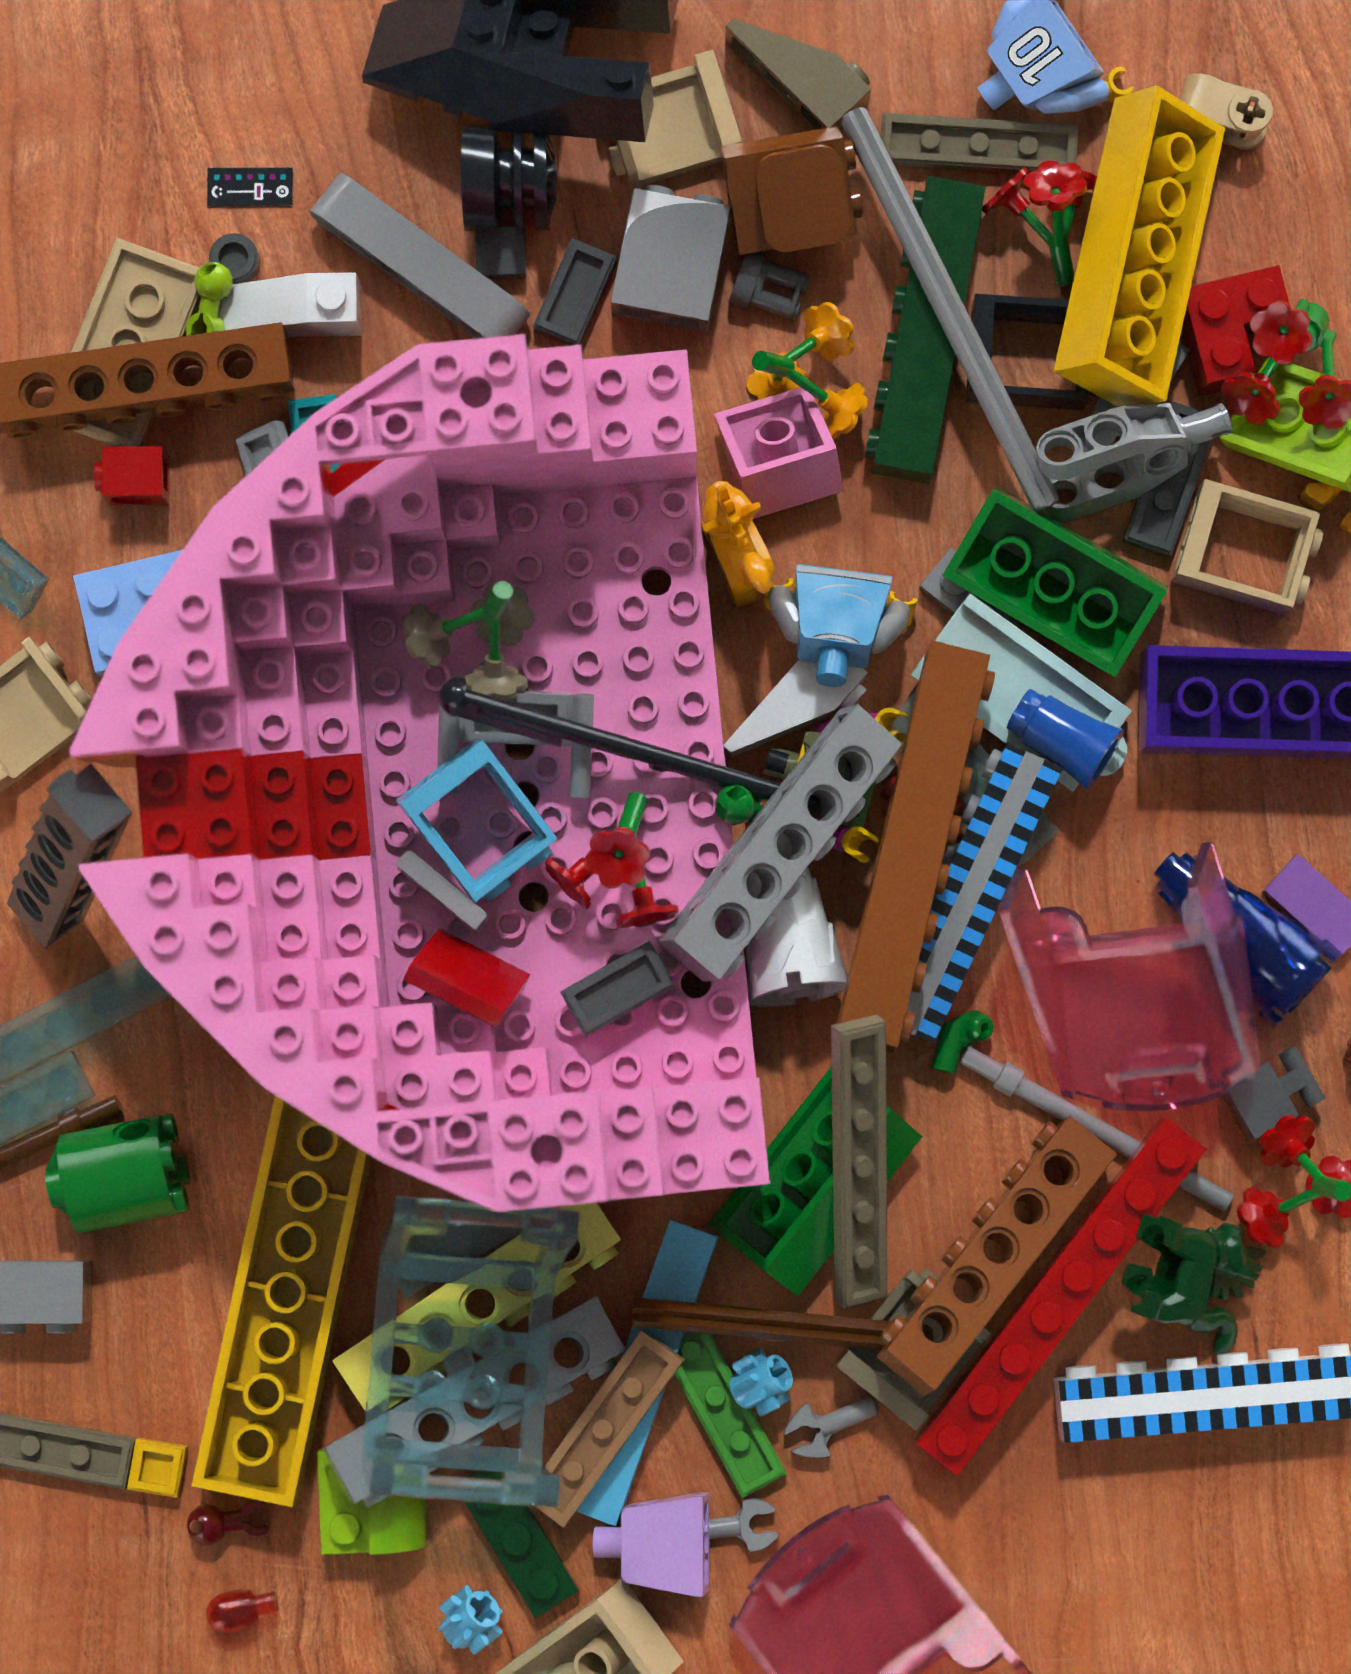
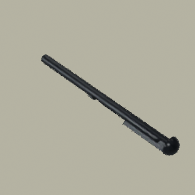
M462 677L448 680L443 684L439 692L441 708L452 717L458 716L561 747L562 739L620 757L648 763L649 768L656 771H670L724 788L731 785H740L748 789L752 796L764 800H769L781 785V783L466 689V679ZM813 794L809 797L807 804L808 811L811 814L817 811L820 800Z

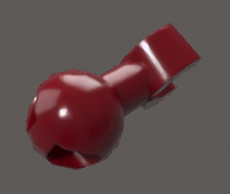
M254 1499L245 1504L241 1510L223 1512L214 1505L204 1504L198 1506L190 1513L187 1519L188 1534L195 1542L201 1545L217 1543L226 1532L244 1530L252 1536L265 1535L269 1530L267 1525L255 1527L250 1522L241 1520V1518L247 1517L253 1509L264 1508L265 1502ZM193 1520L200 1521L203 1524V1529L194 1533L190 1529V1523Z

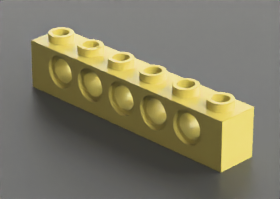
M598 1202L563 1205L332 1361L365 1412L377 1405L380 1411L384 1413L408 1396L403 1389L408 1383L420 1377L423 1383L427 1384L450 1368L445 1359L462 1348L467 1356L492 1340L487 1330L504 1319L509 1327L513 1326L535 1311L530 1301L543 1292L547 1291L551 1299H553L577 1282L572 1273L589 1262L593 1270H596L618 1255L619 1252L614 1245L621 1241L622 1237ZM560 1232H570L580 1242V1252L571 1261H562L552 1252L553 1238ZM525 1260L531 1262L536 1267L538 1279L532 1288L519 1289L511 1282L510 1269L515 1262ZM484 1289L493 1295L495 1309L492 1315L480 1318L470 1312L468 1297L473 1290ZM432 1318H443L450 1323L453 1336L449 1344L436 1346L427 1339L426 1325ZM398 1346L407 1351L410 1357V1366L406 1373L397 1375L386 1369L383 1357L389 1347Z

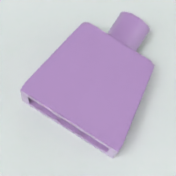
M699 1492L628 1504L622 1508L621 1527L595 1526L593 1531L594 1558H621L622 1582L694 1597H703L710 1591V1492Z

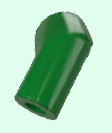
M973 1010L945 1022L940 1029L931 1069L955 1074L961 1049L989 1039L994 1031L992 1019L980 1011Z

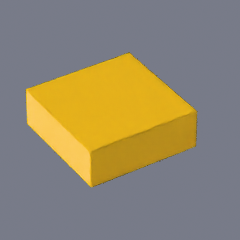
M140 1437L136 1438L127 1490L178 1498L180 1496L188 1446Z

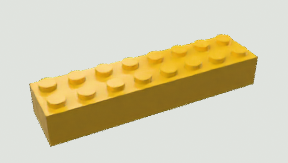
M277 1095L274 1097L191 1486L293 1507L300 1501L372 1156Z

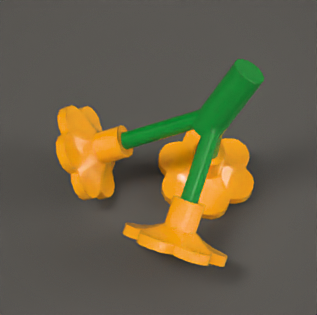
M824 302L819 307H809L804 313V320L807 325L804 330L805 342L788 353L774 354L758 351L753 355L752 365L754 373L747 378L746 388L749 394L757 397L758 400L800 387L817 398L818 405L826 410L822 417L834 440L841 433L848 434L857 424L858 416L867 407L868 398L864 395L865 387L859 383H854L848 389H841L837 393L831 389L824 391L808 379V375L803 369L797 367L796 360L810 350L813 352L819 351L823 358L830 361L838 356L847 357L854 350V344L850 338L854 332L851 321L847 317L840 315L839 310L834 304Z

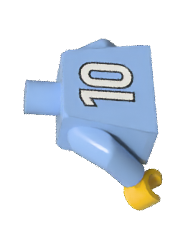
M1007 0L1001 8L991 33L993 43L987 49L988 55L999 71L978 86V90L994 111L1016 95L1024 107L1031 110L1038 109L1044 114L1081 111L1104 103L1106 100L1114 103L1116 97L1131 93L1134 87L1121 90L1114 85L1113 80L1122 77L1126 73V69L1123 67L1114 68L1104 80L1099 78L1105 72L1058 5L1061 0Z

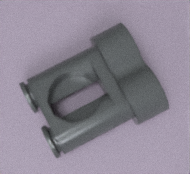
M762 252L745 254L728 303L746 310L748 305L788 320L793 318L792 321L795 322L801 305L800 302L796 304L800 291H802V294L805 293L811 275L806 277L805 273L765 259L766 254ZM765 280L792 289L794 293L792 299L762 289Z

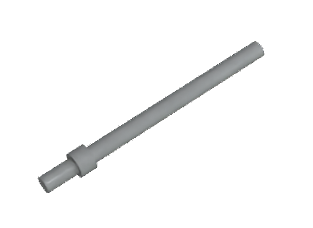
M968 1046L959 1062L994 1082L992 1088L1008 1097L1015 1094L1061 1121L1069 1115L1072 1116L1109 1148L1127 1158L1133 1154L1141 1143L1024 1077V1070L1008 1061L1003 1065ZM1190 1171L1179 1185L1180 1188L1223 1212L1228 1208L1233 1198L1232 1193L1193 1171Z

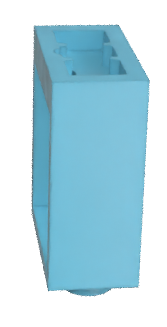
M479 738L474 739L395 800L467 895L475 902L482 897L489 902L503 893L512 884L508 879L510 875L523 865L527 870H531L542 863L553 852L549 845L558 839L489 747ZM483 766L533 833L473 879L422 812Z

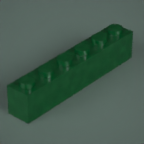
M927 176L924 191L914 190L912 202L964 305L986 186ZM903 249L900 267L909 268L906 286H896L891 314L899 315L900 322L897 334L890 332L887 334L882 362L892 363L888 382L882 380L878 382L873 409L883 411L879 429L870 428L864 457L874 459L872 474L929 484L934 470L955 352Z

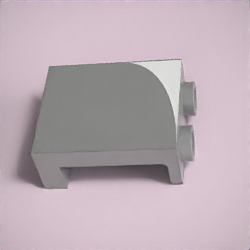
M648 185L645 187V190L633 188L611 298L612 315L708 333L725 237L730 223L731 206L722 205L723 201L721 199L706 194H696L693 199L674 196L673 190L658 185Z

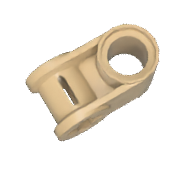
M1194 73L1188 75L1185 78L1179 98L1225 127L1222 144L1233 146L1237 149L1248 150L1259 145L1266 135L1267 126L1273 115L1272 103L1264 93L1223 82L1216 77L1206 74ZM1250 102L1255 103L1254 108L1249 106ZM1243 115L1251 117L1252 124L1242 122ZM1241 133H1246L1244 138L1240 137Z

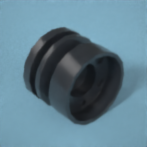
M464 125L462 127L461 197L465 231H497L501 221L502 208H512L517 231L525 230L526 208H535L537 230L550 229V217L557 202L556 152H554L549 135L534 134V148H525L524 133L513 132L511 148H501L498 130L489 128V125Z

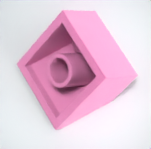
M800 387L714 414L735 487L740 489L749 498L751 503L760 502L762 508L753 516V519L844 491L836 445L813 395Z

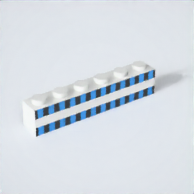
M1349 1344L1318 1346L1319 1355L1299 1356L1298 1348L1267 1350L1268 1359L1248 1361L1247 1352L1217 1354L1216 1364L1198 1365L1197 1357L1195 1356L1175 1357L1166 1359L1167 1368L1147 1369L1146 1361L1115 1363L1116 1372L1096 1374L1095 1365L1065 1367L1066 1376L1053 1377L1058 1436L1061 1441L1068 1443L1350 1419L1351 1352L1349 1351Z

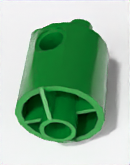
M173 1113L59 1135L58 1142L45 1170L46 1189L51 1206L59 1208L69 1216L77 1234L189 1211V1201L185 1185L190 1184V1172L185 1154L176 1156L173 1143H178V1129Z

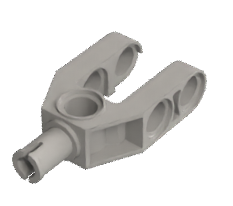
M1170 403L1121 405L1044 433L1038 440L1036 447L1039 470L1043 475L1050 478L1055 490L1070 489L1077 496L1069 504H1054L1043 510V512L1059 522H1067L1143 496L1188 466L1187 453L1191 452V446L1232 433L1231 421L1225 406L1220 403L1210 409L1181 418L1179 414H1175ZM1102 430H1114L1121 435V439L1117 443L1109 446L1100 445L1093 438ZM1058 446L1067 447L1074 453L1065 462H1053L1046 457V454L1050 449ZM1109 472L1116 473L1123 478V482L1119 486L1110 489L1099 486L1096 480L1100 475Z

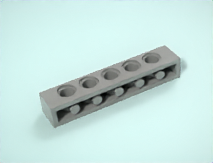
M859 704L839 709L661 936L658 943L702 981H717L721 978L725 980L733 975L744 961L745 956L741 952L752 938L757 940L763 936L773 924L775 916L772 912L782 899L788 900L793 897L802 887L806 880L802 873L813 859L818 861L823 858L836 842L833 833L843 820L849 822L861 811L866 803L863 795L873 782L875 784L881 782L892 771L896 764L892 757L902 746V743ZM841 756L847 758L851 764L852 773L848 781L842 778L838 771V761ZM811 794L815 795L822 805V812L818 819L813 818L808 811L807 804ZM781 833L788 836L792 845L791 854L787 859L782 857L777 849V840ZM751 872H754L761 881V892L757 898L752 897L746 888V880ZM720 911L726 913L731 922L730 932L725 938L721 937L715 928V920Z
M597 1296L330 1443L323 1447L322 1450L350 1503H357L363 1499L366 1507H369L394 1493L390 1483L404 1475L409 1474L413 1482L440 1467L436 1457L454 1448L457 1456L483 1443L485 1440L480 1432L496 1423H499L501 1429L505 1430L530 1416L525 1408L526 1406L542 1397L546 1404L549 1405L573 1392L574 1389L570 1382L581 1375L588 1373L590 1379L594 1380L614 1369L617 1365L614 1357L626 1350ZM561 1339L569 1340L577 1349V1361L571 1368L561 1367L554 1359V1347ZM516 1364L527 1366L533 1373V1385L525 1394L516 1392L509 1383V1373ZM472 1389L483 1391L489 1399V1410L480 1419L469 1416L464 1408V1398ZM427 1414L438 1416L444 1423V1436L436 1444L426 1443L419 1435V1423ZM383 1439L393 1441L400 1452L398 1463L390 1470L379 1468L373 1460V1449Z

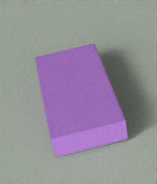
M1299 854L1294 855L1262 892L1330 954L1338 959L1351 946V901Z

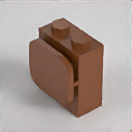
M837 126L720 146L729 206H731L730 215L734 241L739 255L771 249L780 252H792L835 244L845 236L856 235L855 218H861L863 213L858 188L850 189L848 170L856 169L854 147L851 139L844 140Z

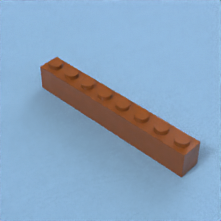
M931 640L925 652L906 731L907 736L904 740L836 1023L839 1024L872 1015L880 1016L886 1021V1051L891 1053L898 1048L899 1041L908 1043L911 1035L915 1013L907 1011L911 991L920 993L927 964L918 960L922 943H932L938 920V914L931 913L930 909L934 893L943 895L947 883L950 865L942 864L946 844L954 846L958 836L961 817L953 815L957 796L965 798L967 795L973 768L964 765L968 749L978 748L984 720L976 718L980 700H989L995 679V672L987 670L990 660L989 654Z

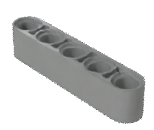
M338 173L309 211L311 216L325 229L475 339L516 335L531 315L513 296L343 173Z

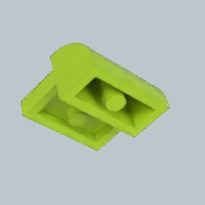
M396 1444L375 1445L373 1460L379 1468L390 1470L398 1463L400 1452ZM323 1450L317 1451L321 1555L349 1553L391 1554L414 1551L427 1546L425 1476L412 1482L409 1474L404 1475L390 1483L394 1493L366 1507L363 1499L357 1503H350Z

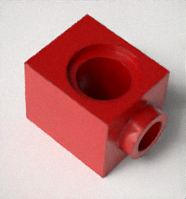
M162 446L102 447V461H96L94 464L95 490L102 491V497L110 505H169L170 456Z

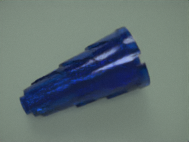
M1173 852L1154 872V875L1160 879L1156 885V888L1160 891L1158 893L1160 897L1195 932L1203 947L1218 961L1235 986L1260 1011L1258 1014L1273 1028H1276L1284 1021L1275 1010L1278 1009L1284 1015L1287 1011L1291 1013L1331 970L1332 967L1322 958L1326 956L1332 962H1336L1343 954L1326 938L1324 940L1320 939L1296 920L1277 912L1253 893L1239 888L1197 855L1192 857L1186 852L1179 857Z

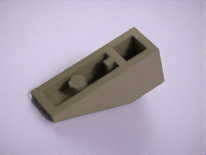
M735 19L726 24L725 42L813 130L837 126L841 131L843 129L842 120L845 114L859 107L865 108L869 104L871 88L868 85L870 80L856 63L850 61L846 64L835 53Z

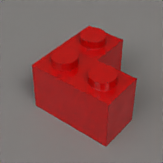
M1280 265L1191 286L1182 326V335L1185 346L1190 349L1188 357L1199 397L1221 392L1223 382L1227 378H1236L1240 372H1248L1252 375L1256 373L1247 335L1255 334L1250 326L1251 319L1256 313L1266 311L1268 306L1274 301L1281 300L1290 305Z

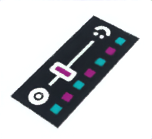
M207 168V206H293V168Z

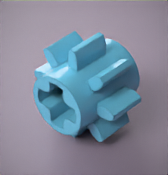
M759 1348L732 1364L736 1373L730 1378V1391L735 1401L742 1408L751 1409L756 1406L759 1416H764L780 1408V1405L790 1401L786 1391L792 1387L793 1376L790 1367L782 1357L778 1355L766 1357L764 1349Z
M465 1585L439 1606L441 1612L446 1615L442 1624L438 1627L439 1631L443 1632L445 1639L452 1645L454 1650L469 1647L472 1654L475 1655L492 1643L503 1632L496 1625L503 1610L499 1608L498 1603L487 1590L485 1592L476 1591L472 1593L469 1585Z

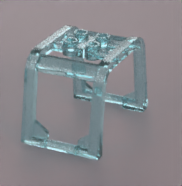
M395 1196L383 1237L379 1259L365 1411L362 1472L370 1494L420 1497L421 1499L436 1498L502 1503L503 1505L517 1504L557 1507L560 1476L551 1474L543 1465V1427L555 1282L567 1254L578 1240L579 1211L531 1208L496 1212L475 1202ZM449 1222L522 1228L521 1241L541 1245L535 1263L409 1253L405 1251L411 1235L446 1234ZM399 1279L531 1290L528 1333L502 1331L499 1326L490 1322L482 1323L476 1328L450 1326L445 1320L439 1318L430 1319L424 1324L396 1322ZM394 1343L420 1345L426 1352L432 1354L440 1353L449 1348V1354L444 1360V1370L447 1378L437 1371H426L419 1377L391 1375ZM471 1350L483 1358L492 1357L498 1352L526 1354L524 1385L498 1383L497 1380L488 1375H478L469 1380V1375L475 1365ZM389 1396L414 1397L420 1403L427 1406L437 1405L442 1401L468 1402L473 1408L479 1410L488 1409L495 1404L522 1406L519 1449L386 1438ZM428 1467L502 1472V1481L428 1475Z

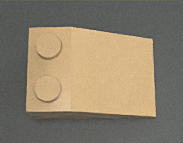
M620 1579L495 1674H671L684 1661L628 1583L622 1582V1579Z

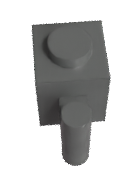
M1296 1045L1278 1054L1287 1070L1285 1074L1277 1077L1269 1061L1255 1065L1251 1058L1224 1072L1229 1081L1217 1088L1247 1140H1255L1261 1137L1267 1130L1275 1128L1278 1120L1285 1115H1294L1295 1117L1299 1115L1289 1098L1291 1094L1298 1091L1308 1108L1325 1099Z

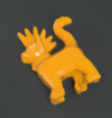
M718 481L709 485L704 491L705 498L701 506L703 519L701 521V528L709 546H713L728 583L726 589L737 610L756 602L757 591L765 594L770 590L775 567L752 521L753 516L762 508L760 502L751 503L749 498L740 489L731 486L728 481Z

